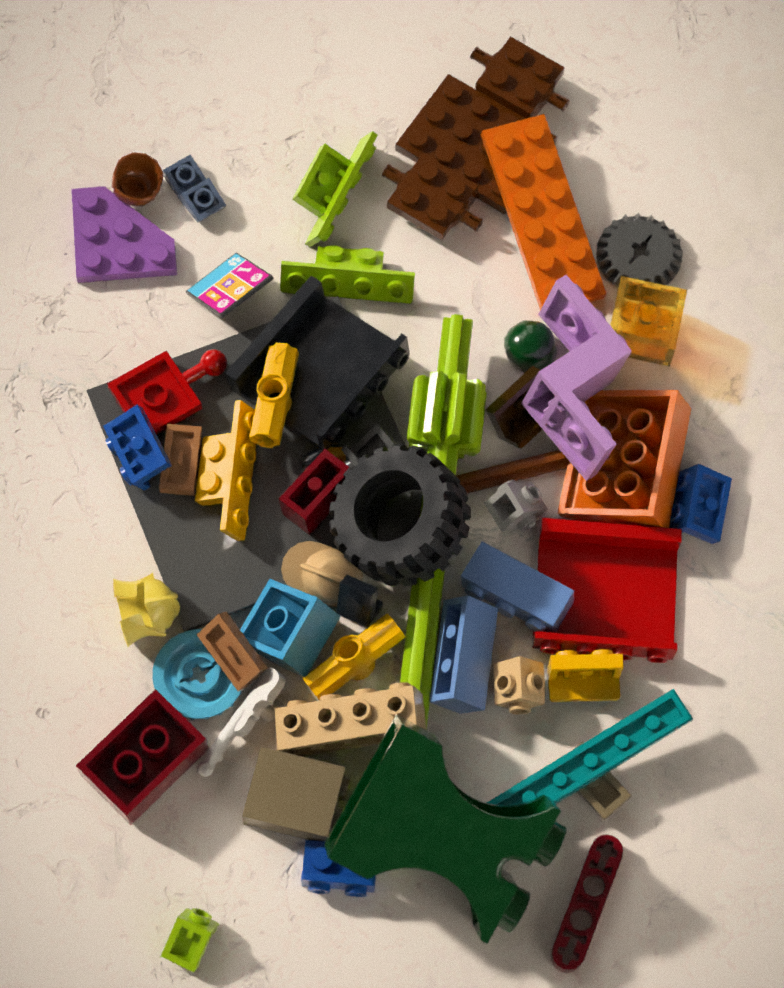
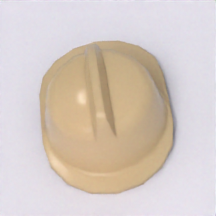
M305 541L297 543L288 550L282 561L281 571L287 586L318 597L331 607H337L340 582L346 575L363 581L362 571L344 558L343 553L318 542Z

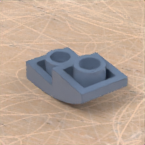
M191 154L163 170L164 178L198 223L226 207L225 202L209 178H205Z

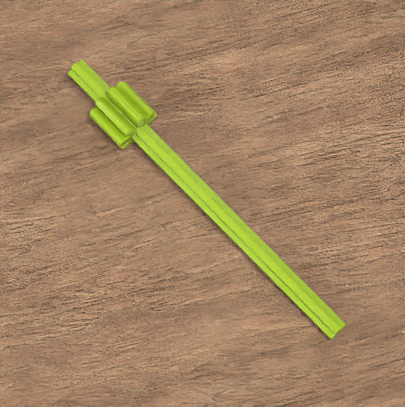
M451 314V318L443 317L437 371L430 372V377L419 375L414 379L407 441L409 442V447L417 446L423 448L427 453H432L456 475L458 459H464V454L476 456L481 451L487 392L485 390L486 385L481 380H467L473 320L464 319L463 315ZM422 493V499H421L420 516H421V513H422L423 503H424V501H423V493ZM440 569L433 572L434 578L426 582L418 578L417 584L411 586L400 682L410 683L423 694L426 730L445 570L442 571Z

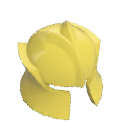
M153 573L137 581L113 579L114 597L117 598L122 619L119 623L127 647L143 637H166V630L171 627L180 611V604L177 600L178 595L171 591L161 580L154 579Z

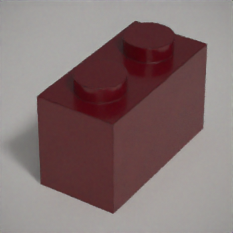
M324 449L279 497L283 515L310 535L329 514L331 501H336V496L333 492L337 484L342 485L346 477L343 474L348 470L349 466Z

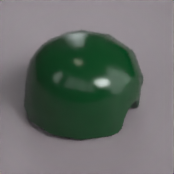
M522 320L510 328L504 338V348L508 360L518 365L524 373L532 366L542 370L553 363L556 358L557 351L554 335L542 322Z

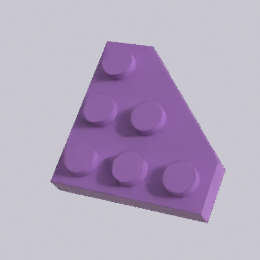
M105 186L72 189L75 263L78 283L177 275L175 241L172 237L130 205L119 200Z

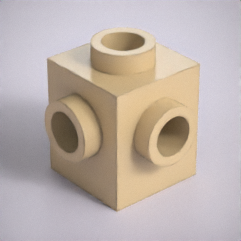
M521 656L493 663L494 704L496 706L509 709L511 714L521 715L530 713L531 708L545 705L544 663Z

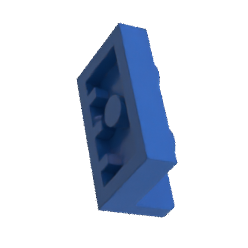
M136 405L103 426L108 435V438L105 439L106 444L112 454L116 457L118 456L122 464L120 468L121 475L130 486L134 485L142 490H146L150 487L149 479L172 466L143 407Z
M696 464L680 471L669 528L682 529V533L685 532L711 544L720 542L732 478L701 464Z
M305 840L301 886L308 887V892L329 894L330 889L345 890V895L351 897H366L367 892L374 893L376 876L367 880L328 859L324 841Z

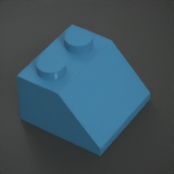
M269 579L240 631L258 654L284 669L305 677L311 670L341 616L318 597Z

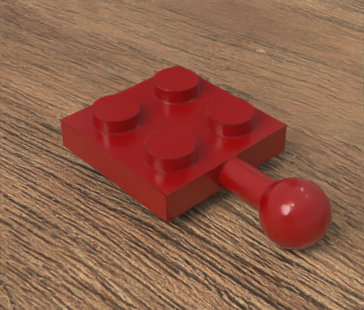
M211 349L202 355L199 364L181 373L166 350L107 383L124 413L136 405L143 407L157 435L167 429V424H177L202 409L200 400L189 384L205 375H221L227 368V358L223 352Z

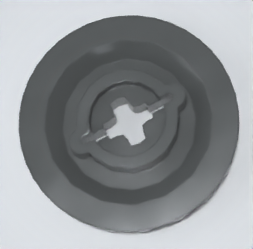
M639 213L630 217L625 214L622 219L613 220L607 228H604L598 240L596 250L597 262L603 275L618 288L633 293H650L668 285L679 272L683 255L680 239H677L674 229L668 228L664 220L658 221L652 215L645 217ZM647 244L645 251L646 256L640 255L639 257H636L635 260L632 262L635 251L634 248L639 249L641 246Z

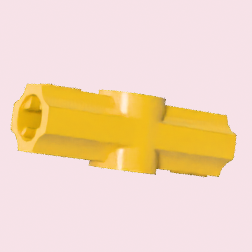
M276 342L268 347L263 375L257 384L258 399L249 438L251 442L258 444L260 447L273 448L280 445L286 414L292 405L290 394L299 352L297 348H293L287 343ZM273 393H281L277 397H268L270 394Z
M386 613L359 635L350 634L340 638L333 647V655L302 679L320 701L321 696L333 694L350 680L359 681L369 677L375 668V661L406 636L392 617Z

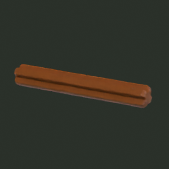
M559 449L456 475V477L461 481L460 484L466 489L468 494L496 487L510 480L519 481L567 469L568 459Z

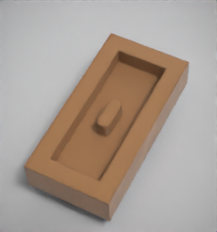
M167 424L164 450L172 466L161 472L160 493L195 496L202 426Z
M226 611L218 614L197 634L237 691L247 688L268 669Z

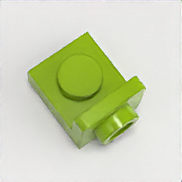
M186 908L177 917L161 957L191 972H195L219 923L212 920V916L202 909Z

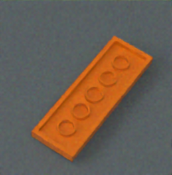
M545 114L483 130L481 137L539 309L541 310L556 280L564 275H567L573 283L582 289L584 296L590 302L604 299L606 291Z

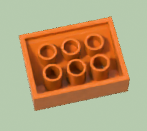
M600 390L597 394L586 400L585 403L598 423L609 430L616 446L599 472L588 481L582 477L568 460L557 514L560 517L579 521L669 528L692 408L678 390Z

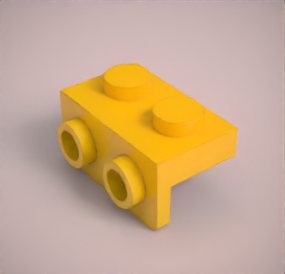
M601 649L586 655H577V652L573 650H563L557 652L556 655H551L547 667L549 700L551 702L619 700L621 696L620 675L623 670V654H613L612 650Z

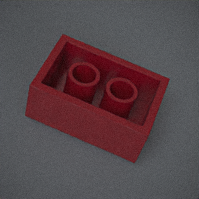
M155 689L98 743L76 767L81 777L124 820L132 825L208 751L209 747L207 739Z

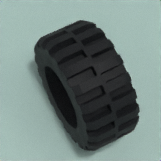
M394 444L391 446L390 451L383 446L375 449L374 455L371 457L365 454L357 460L359 464L353 470L349 467L343 474L346 477L342 485L337 484L333 492L336 496V501H331L329 514L334 519L330 520L329 527L330 533L335 536L334 543L337 549L344 554V558L364 574L377 582L382 581L385 585L396 587L400 582L406 587L416 585L418 578L424 582L434 578L433 572L437 569L444 571L451 565L448 560L453 554L459 555L463 548L459 543L462 538L466 539L468 537L470 527L465 523V520H470L471 507L466 504L469 499L466 489L460 484L461 481L437 457L417 446L408 448L404 444ZM411 490L422 491L423 509L416 525L407 534L396 540L379 541L377 523L386 504L403 492Z

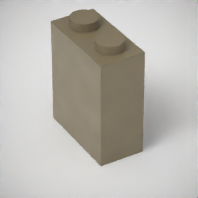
M260 747L242 814L243 824L306 840L326 842L340 816L339 813H336L339 799L346 801L351 779L345 778L346 769L344 766Z

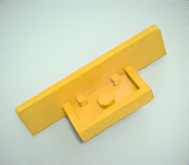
M242 400L235 401L231 433L205 436L202 439L195 502L202 506L223 503L220 531L237 541L245 540L246 528L249 523V501L253 489V466L256 460V443L251 442L249 438L255 409Z

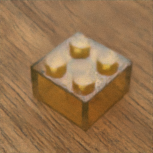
M621 276L610 326L626 340L628 347L632 350L628 358L670 367L676 349L687 290Z

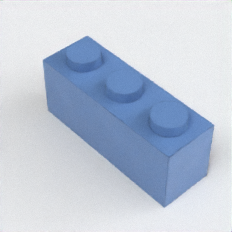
M483 541L461 574L462 587L465 588L464 592L468 596L480 601L483 599L489 601L498 608L499 613L508 618L516 616L526 622L525 625L533 632L556 633L574 603V590Z
M468 595L443 600L430 703L459 714L485 710L498 608Z

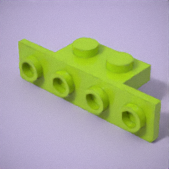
M371 131L359 140L350 159H347L326 143L320 146L292 198L296 203L319 217L305 242V245L308 247H312L320 241L325 242L332 234L335 227L331 224L333 219L345 209L349 200L346 198L349 189H353L362 177V172L359 171L361 166L370 160L376 150V146L373 144L378 134L374 131Z
M336 245L318 246L315 264L291 261L281 262L280 291L295 294L312 276L322 282L324 295L327 297L411 304L413 302L415 272L382 270L383 251H375L370 248L348 249Z

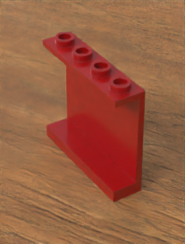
M542 518L539 529L537 571L574 590V603L556 633L533 632L532 648L540 649V652L545 654H556L563 650H573L577 652V655L592 654L595 650L607 649L612 650L613 654H623V660H630L632 656L645 657L651 663H665L668 659L673 660L678 648V643H674L677 554L682 541V529Z

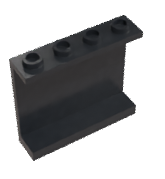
M310 276L225 374L230 389L256 406L258 399L257 384L263 375L268 347L277 342L287 343L291 347L297 348L299 356L290 394L292 405L286 414L284 425L319 449L328 450L332 444L336 445L342 440L349 424L364 414L372 397L375 394H380L386 388L389 377L394 371L404 367L409 359L410 351L406 335L401 333L394 341L325 297L322 282ZM273 393L270 394L268 397H277L281 393Z

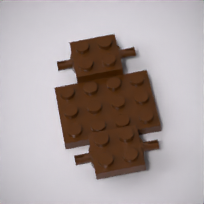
M511 36L500 51L494 55H490L479 47H475L470 59L486 67L483 74L477 80L475 89L448 74L396 142L395 151L416 162L413 168L404 174L388 164L383 170L382 177L397 184V189L387 201V209L441 241L450 229L460 222L475 232L478 231L483 223V219L468 211L476 199L502 214L507 212L481 137L482 131L537 116L547 103L555 106L562 112L569 105L570 99L554 91L555 85L564 74L565 67ZM551 133L554 143L556 144L557 136Z

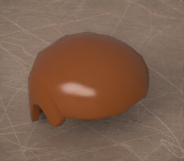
M132 152L118 160L111 180L113 193L119 200L128 205L145 206L155 200L162 185L163 171L157 160L146 153Z

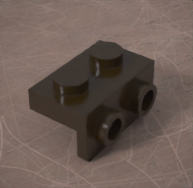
M534 366L526 371L485 409L498 437L519 449L523 448L542 430L521 404L538 372L541 371Z

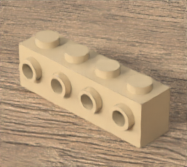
M400 682L391 684L389 689L386 690L359 689L354 692L355 695L342 697L339 694H328L321 696L320 701L308 703L305 700L289 701L286 703V707L274 708L277 751L298 756H308L380 744L396 714L426 730L423 694L410 683Z

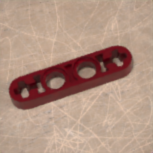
M601 835L592 843L551 949V962L561 972H574L584 961L615 879L624 850L619 839L612 835ZM605 844L611 845V852L616 855V858H608L603 869L611 871L610 876L601 869L589 868L590 863L597 867L601 853L596 848H603ZM591 876L599 878L604 886L603 892L598 896L587 894L583 887V882L586 878ZM581 910L588 913L591 918L590 927L586 930L574 928L570 921L573 912ZM564 931L575 938L585 939L584 944L577 940L573 954L578 959L577 961L571 959L568 964L561 962L563 956L558 953V949L565 950L570 940L569 936H563Z

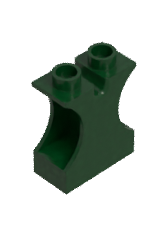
M396 714L324 844L328 859L367 880L383 872L403 868L422 869L446 878L467 897L472 913V924L480 940L488 944L497 926L509 933L514 930L530 900V892L517 886L511 874L503 870L504 864L509 860L515 859L528 866L535 861L547 867L561 848L567 828L556 822L561 810L546 795L526 803L505 806L488 804L464 793L448 776L443 759L442 745L437 737Z

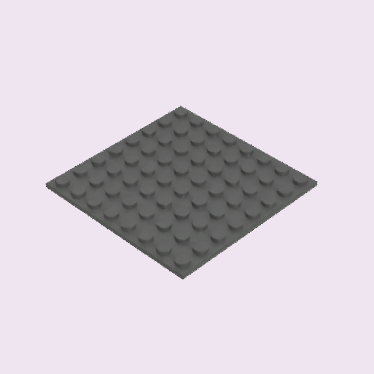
M338 297L330 299L343 307ZM270 322L172 358L181 373L199 364L202 355L211 349L223 352L227 358V368L221 375H205L189 384L200 400L202 409L178 422L177 425L202 426V439L205 436L231 433L235 401L242 400L253 409L256 408L255 405L230 389L225 373ZM104 383L86 391L105 439H107L108 435L103 426L124 412L108 389L107 383ZM382 392L372 397L364 414L359 419H354L346 428V433L342 440L336 445L332 444L331 447H344L345 445L353 447L376 424L381 425L397 444L405 445ZM285 425L280 445L266 448L256 444V460L252 475L253 489L250 495L248 510L249 523L246 528L245 540L237 541L220 531L223 503L202 506L195 502V496L160 493L161 473L148 480L150 487L146 490H142L134 485L130 486L121 475L120 468L122 464L118 456L116 457L112 454L163 582L171 591L178 595L177 600L180 604V611L177 617L184 632L208 624L218 614L225 611L232 615L254 606L269 579L287 585L283 580L281 571L282 561L288 550L297 543L313 541L337 549L334 543L335 536L330 533L329 522L334 519L330 514L310 535L283 515L279 497L301 475V464H299L301 456L317 448ZM166 430L157 434V437L163 448L165 445ZM411 490L403 492L386 504L377 523L379 541L396 540L407 534L416 525L420 516L422 491Z

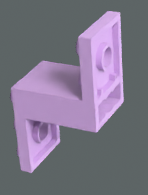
M564 275L556 280L538 315L570 352L538 372L521 404L582 477L588 481L599 472L616 446V443L609 430L601 426L592 416L585 401L612 384L632 350L628 347L626 340L609 325L603 313L596 309L584 296L582 289L573 283L567 275Z

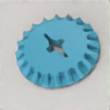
M202 629L188 630L171 638L161 648L153 665L154 688L184 717L191 720H208L212 716L221 715L226 709L233 707L234 702L242 693V690L237 691L198 638L197 634ZM199 667L201 671L209 670L205 675L206 681L200 684L197 679L193 681L189 679L194 675V668Z

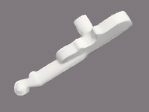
M268 668L257 678L244 702L208 749L206 760L198 764L197 772L201 776L207 777L212 774L216 762L223 760L222 755L234 738L247 735L260 719V716L267 722L275 718V709L270 705L273 704L274 699L283 690L286 682L285 677L278 671Z

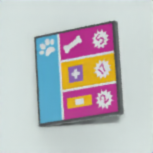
M236 252L186 290V293L223 319L274 278L270 273Z

